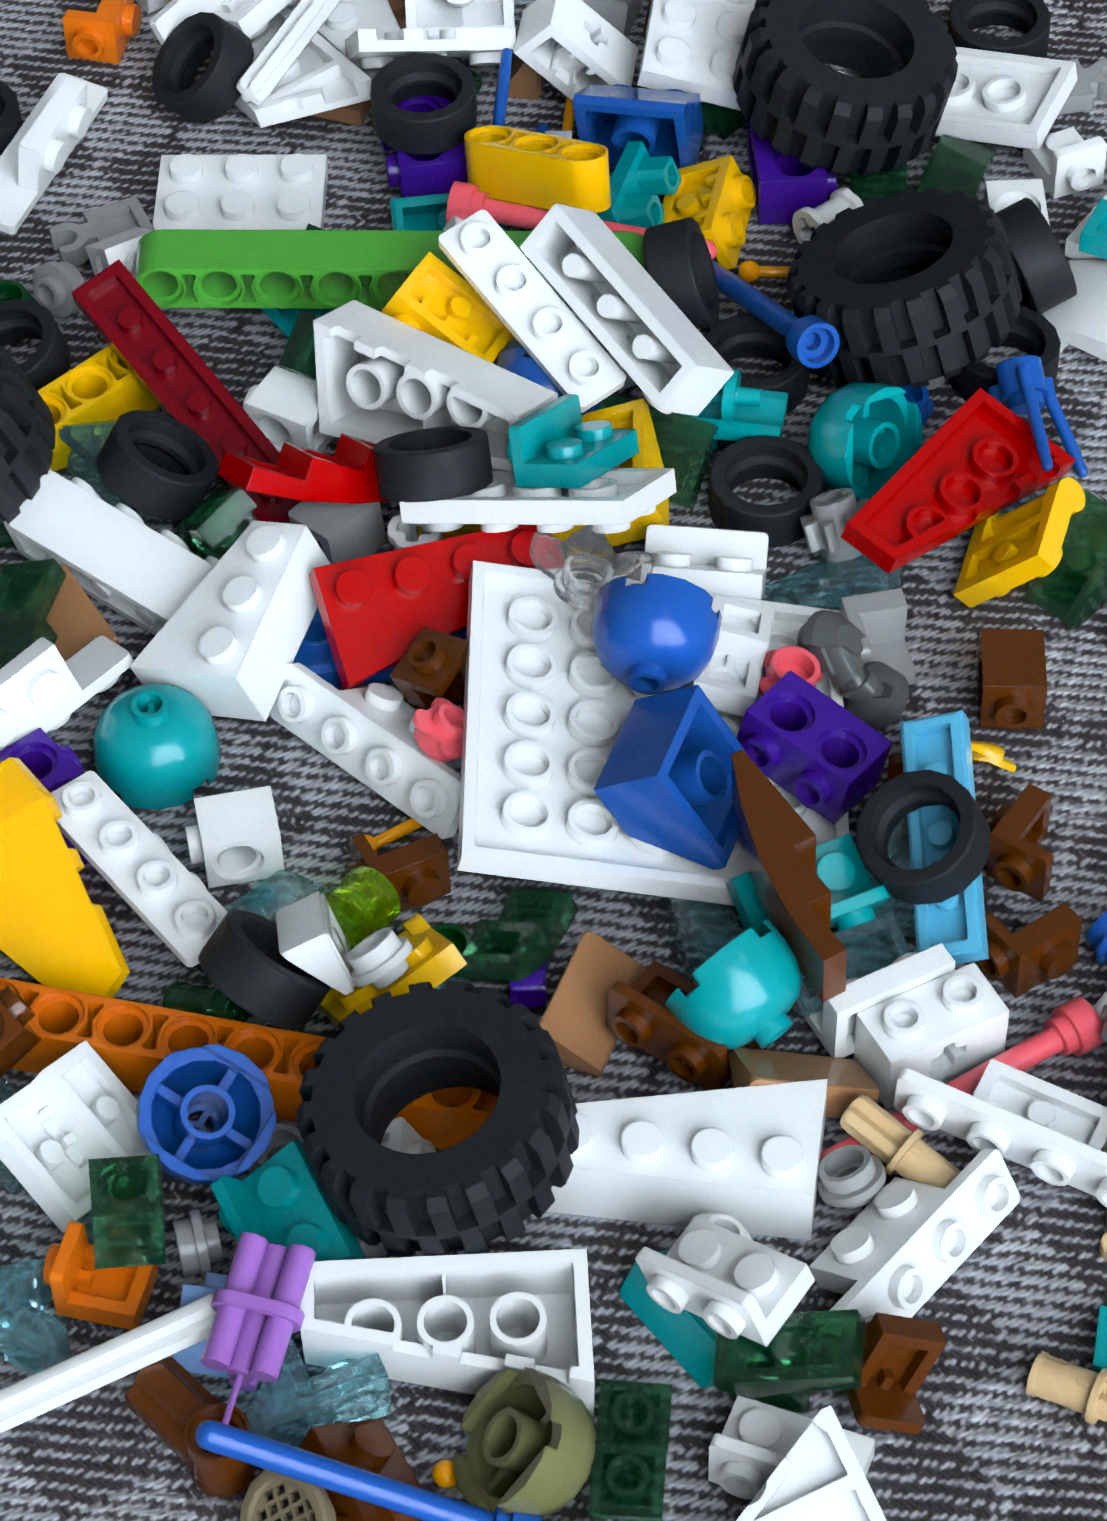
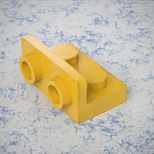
M732 155L679 168L681 183L676 194L665 195L662 204L664 221L662 224L692 217L698 223L705 239L712 241L716 245L717 254L715 257L719 264L728 270L736 268L741 247L746 241V229L750 214L756 204V191L749 176L742 174Z
M430 251L381 311L388 316L491 363L495 361L513 337L512 333L475 289Z

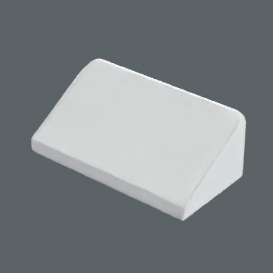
M317 891L278 910L275 914L280 955L340 993L347 995L353 992L354 986H356L351 978L353 968L346 960L351 952L350 944L324 893L320 894Z

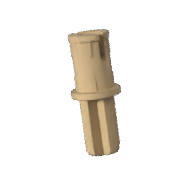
M866 1095L857 1097L841 1117V1127L887 1164L885 1171L889 1176L897 1172L904 1179L945 1189L961 1172L922 1140L924 1132L921 1129H917L913 1133Z
M1042 1350L1037 1355L1030 1370L1026 1394L1085 1414V1422L1094 1425L1098 1420L1107 1422V1368H1103L1098 1373L1051 1356L1050 1353Z

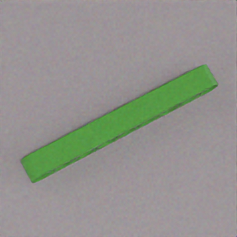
M161 229L150 231L138 241L135 279L159 308L337 309L352 300H356L373 309H383L429 251L463 279L465 277L438 246L439 236L446 231ZM504 231L519 249L532 233V231ZM612 231L646 270L643 247L644 236L635 232ZM554 289V291L559 295V297L564 301V303L570 308V310H573V309L567 304V302L561 297V295Z

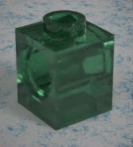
M159 1154L88 1159L95 1269L166 1264L164 1206Z

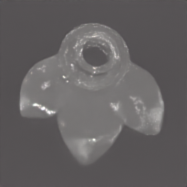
M593 525L581 528L565 541L544 533L535 532L529 551L534 565L554 580L553 587L557 596L569 606L582 611L594 609L595 599L600 588L614 578L627 575L625 586L645 584L647 573H652L654 565L653 555L649 552L628 551L616 554L604 534L593 532Z

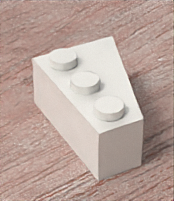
M252 521L129 666L141 684L152 682L173 684L187 690L210 711L211 716L266 722L285 681L286 666L293 663L318 608L309 574L313 568L330 565L329 560L307 525Z

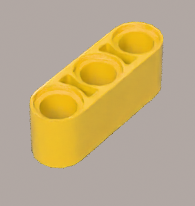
M499 125L475 127L464 134L467 183L479 185V190L488 192L491 199L550 210L555 203L594 211L596 214L606 211L611 207L608 148L604 145Z
M107 346L37 391L48 405L53 415V424L55 426V449L51 450L53 456L50 470H61L103 444L120 415L133 410L154 411L159 407L110 346Z

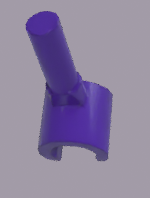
M546 930L539 933L532 959L530 960V968L509 969L511 1006L514 1003L523 1004L527 1008H537L546 1005L547 962L555 940L552 932Z

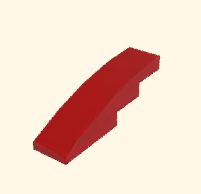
M343 433L340 435L334 456L284 442L276 465L225 451L218 471V475L245 490L299 501L348 504L390 501L379 495L373 446L377 443Z

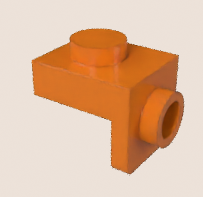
M101 0L96 13L66 10L62 23L67 55L74 59L119 64L131 36L136 37L140 31L142 19L140 5L134 4V0Z
M70 1220L61 1244L52 1243L47 1252L43 1268V1282L45 1285H50L56 1315L132 1330L139 1327L159 1271L156 1257L89 1244L85 1223Z

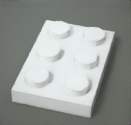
M956 47L957 76L935 136L1039 150L1078 80L1076 62Z
M327 154L161 155L153 227L155 230H323L328 180Z

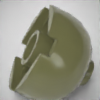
M524 1367L526 1371L521 1373L508 1368L495 1374L479 1389L464 1413L460 1429L469 1432L470 1435L466 1444L465 1456L454 1452L453 1469L457 1487L471 1505L495 1512L497 1506L501 1512L508 1514L518 1512L544 1517L559 1512L575 1498L588 1479L594 1462L596 1432L589 1410L570 1387L558 1379L532 1368Z

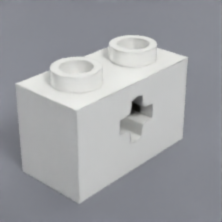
M536 0L523 10L513 53L573 101L574 94L590 84L610 86L624 84L631 87L639 48L582 0Z
M975 962L856 1013L853 1059L858 1060L876 1082L879 1088V1099L888 1110L894 1107L897 1079L903 1068H909L946 1084L1004 1052L1010 1010Z

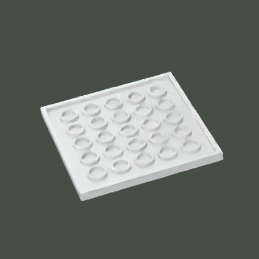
M473 560L468 588L466 639L468 651L465 664L457 871L735 906L726 884L731 878L749 872L741 849L739 836L726 867L713 870L628 836L593 790L634 701L652 696L635 692L629 686L619 682L601 666L591 639L594 603L600 588L613 579ZM626 581L625 586H627V585H632V584H642V583H634V582H627V581ZM722 595L775 610L766 653L785 646L798 647V632L815 612L828 610L840 613L837 610ZM763 664L760 679L765 677L766 668ZM823 675L822 680L816 683V688L844 707L843 695L840 694L841 687H833L830 679ZM692 682L678 689L692 686ZM758 691L756 701L762 696ZM717 710L734 736L737 737L743 717ZM770 780L815 833L816 846L849 834L848 812L833 825L814 810L805 807L796 797Z

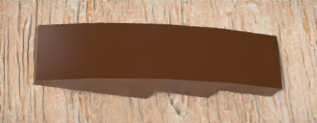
M741 749L731 754L732 800L741 849L760 903L770 922L785 938L798 960L800 972L822 1003L846 991L847 949L830 930L831 891L816 874V835L748 754Z

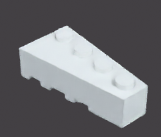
M352 300L313 320L320 434L340 438L341 433L378 443L385 438L420 429L451 426L475 427L487 432L492 468L514 472L513 465L510 463L507 455L508 429L510 425L558 399V393L356 300Z
M828 1079L575 1103L578 1111L575 1117L580 1132L578 1149L573 1154H570L574 1167L567 1183L563 1187L552 1186L551 1190L555 1202L546 1212L687 1227L691 1220L699 1214L721 1213L737 1219L749 1234L811 1240L817 1197V1182L819 1179L818 1167L825 1129Z
M587 1248L314 1261L300 1305V1309L305 1314L300 1329L305 1364L476 1395L479 1389L498 1372L509 1368L521 1373L526 1371L524 1367L550 1375L570 1387L583 1401L591 1416L594 1417L595 1380Z

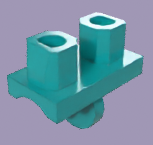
M628 141L614 172L609 173L611 207L606 211L597 213L601 220L643 228L662 224L664 221V209L658 195L676 194L681 183V175L673 157H650L643 141Z
M732 368L734 374L698 416L675 413L673 434L684 436L688 451L705 453L717 449L719 440L737 442L743 438L763 435L781 437L788 408V393L741 387V370Z

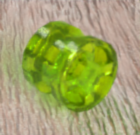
M360 866L354 868L343 878L341 887L331 888L324 894L350 944V949H353L366 937L376 932V929L387 927L400 914L401 904L394 886L382 873L370 867Z

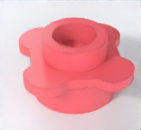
M785 646L778 650L768 651L763 661V666L766 668L765 677L759 681L758 692L763 695L790 670L816 688V683L821 681L823 677L818 659L808 650L797 646Z
M435 698L431 703V708L428 710L417 709L412 716L413 723L416 726L414 738L422 751L431 758L441 762H452L460 758L462 755L464 710L444 698Z

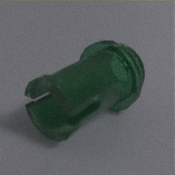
M177 981L167 988L163 996L162 1007L241 1022H247L249 1012L232 1002L215 985L207 987Z

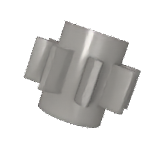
M850 488L826 491L812 498L809 502L812 514L800 517L809 552L813 553L822 549L827 562H843L863 555L840 536L847 522L869 501V498L856 501L854 490Z

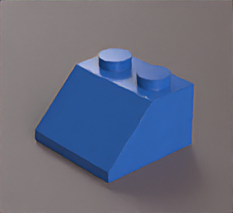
M590 84L574 94L572 104L578 138L581 141L601 144L608 148L609 173L614 172L628 141H643L650 157H673L677 169L697 164L704 132L700 93H690L679 89L633 88L624 84L612 86Z
M698 684L636 699L593 790L628 836L713 870L726 867L739 836L732 800L731 754L741 749L744 750V748Z

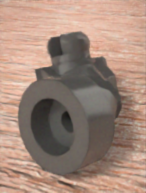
M828 610L815 612L798 632V647L808 650L818 659L821 673L830 679L833 687H841L840 694L844 696L846 710L873 729H882L894 723L903 713L909 698V685L905 676L883 662L873 661L864 664L861 658V652L863 651L861 639L866 636L842 614Z

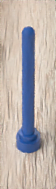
M712 260L718 291L786 337L787 350L793 358L809 368H821L834 359L839 349L840 338L837 330L832 325L815 315H808L802 318L797 317L721 264Z
M215 1420L203 1421L195 1431L197 1444L205 1450L422 1521H542L541 1515L518 1512L508 1514L501 1512L497 1506L495 1512Z

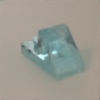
M41 1259L0 1266V1358L31 1376L72 1357L67 1329L56 1317L42 1310L51 1299L52 1292L50 1285H45L43 1282L45 1261Z
M291 1336L277 1382L262 1383L246 1414L249 1420L250 1432L299 1448L312 1426L377 1419L392 1413L389 1377L378 1353L359 1360L346 1359L336 1362L323 1373L309 1377Z

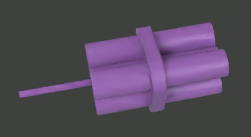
M241 1233L224 1288L215 1290L211 1302V1308L216 1314L201 1358L203 1365L211 1369L226 1371V1374L230 1376L228 1383L232 1386V1391L222 1423L229 1425L239 1390L254 1392L259 1380L268 1383L277 1382L291 1335L300 1331L305 1317L304 1312L300 1309V1305L316 1257V1252L313 1249L300 1244H290L287 1248L279 1244L268 1243L267 1239L255 1233Z

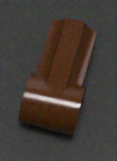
M173 1357L157 1361L137 1373L133 1385L125 1394L128 1408L191 1468L192 1478L198 1488L209 1495L219 1497L235 1495L245 1489L253 1480L256 1466L220 1454L207 1453L208 1450L201 1448L195 1439V1431L203 1421L215 1420L222 1423L227 1404L219 1402ZM234 1406L229 1425L250 1432L249 1420L240 1409Z

